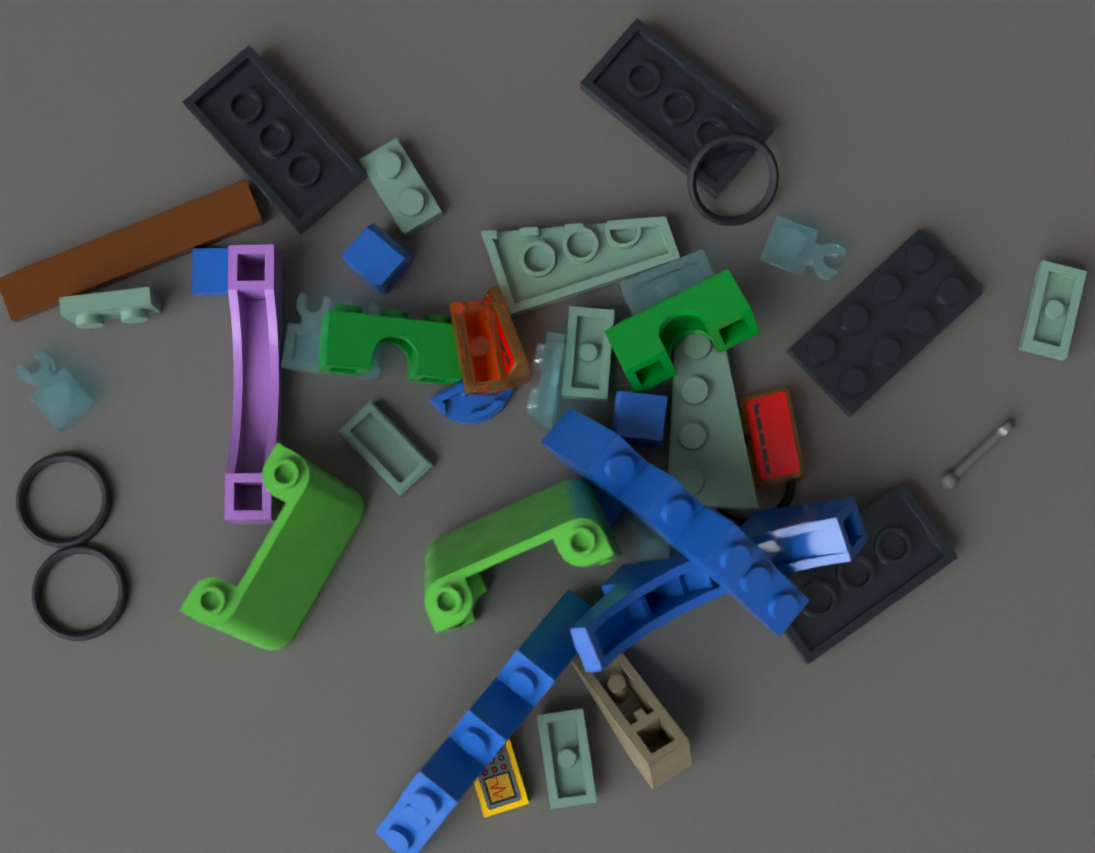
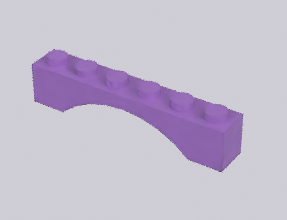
M274 244L228 245V296L233 339L234 388L231 438L225 471L224 520L233 524H274L281 512V500L273 496L266 489L262 480V471L277 443L281 444L283 256Z

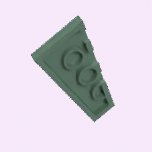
M666 216L611 220L607 223L589 225L573 223L565 224L564 227L538 229V226L519 228V230L481 231L509 318L680 262V255Z
M688 335L676 343L674 351V368L677 375L673 377L668 474L675 477L707 508L759 510L727 351L718 353L713 342L705 336Z

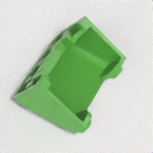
M277 443L264 465L262 480L266 489L273 496L286 502L238 587L221 578H205L192 588L179 610L202 624L265 650H280L288 646L294 639L365 512L364 501L354 488L299 454Z
M564 480L434 539L428 546L425 556V606L435 632L441 633L458 630L478 621L474 613L476 603L481 595L490 591L481 572L482 570L554 539L563 559L574 566L586 567L598 562L603 566L624 557L593 488L582 480Z

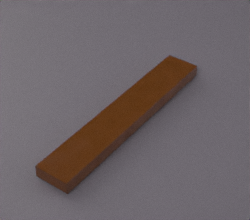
M245 179L0 277V292L11 320L19 322L59 306V297L89 294L192 252V248H204L264 224V220L251 187Z

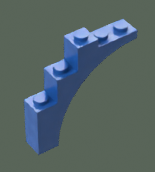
M569 408L540 442L571 471L605 493L666 540L779 637L810 601L762 555L763 551L733 522L705 507L675 477L648 463L614 431Z
M854 497L756 511L739 528L763 551L762 555L783 575L817 566L852 561L869 540ZM677 550L668 559L623 564L601 585L604 596L570 628V632L586 672L603 671L620 654L652 631L704 603L728 594V592Z
M570 589L567 590L515 651L497 677L470 707L448 738L420 769L402 793L401 798L377 828L375 833L392 850L398 853H419L578 653L570 628L592 607Z

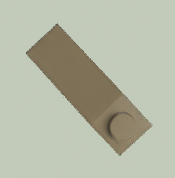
M623 653L603 671L586 672L580 656L572 661L574 668L625 752L653 790L692 766L688 738Z

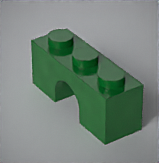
M729 269L706 277L700 283L675 296L667 297L657 305L633 317L625 318L617 325L604 331L635 393H642L677 375L671 362V352L676 343L688 335H702L709 338L718 353H721L760 333L752 310Z
M341 304L336 305L335 310H329L321 318L317 372L364 376L372 370V358L376 345L390 343L400 348L406 356L408 363L407 381L451 386L462 380L463 367L455 324H452L451 317L427 315L424 321L407 319L408 313L399 310L380 311V316L362 314L363 308L360 306Z

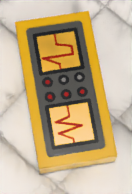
M509 738L474 782L484 818L530 803L511 739Z

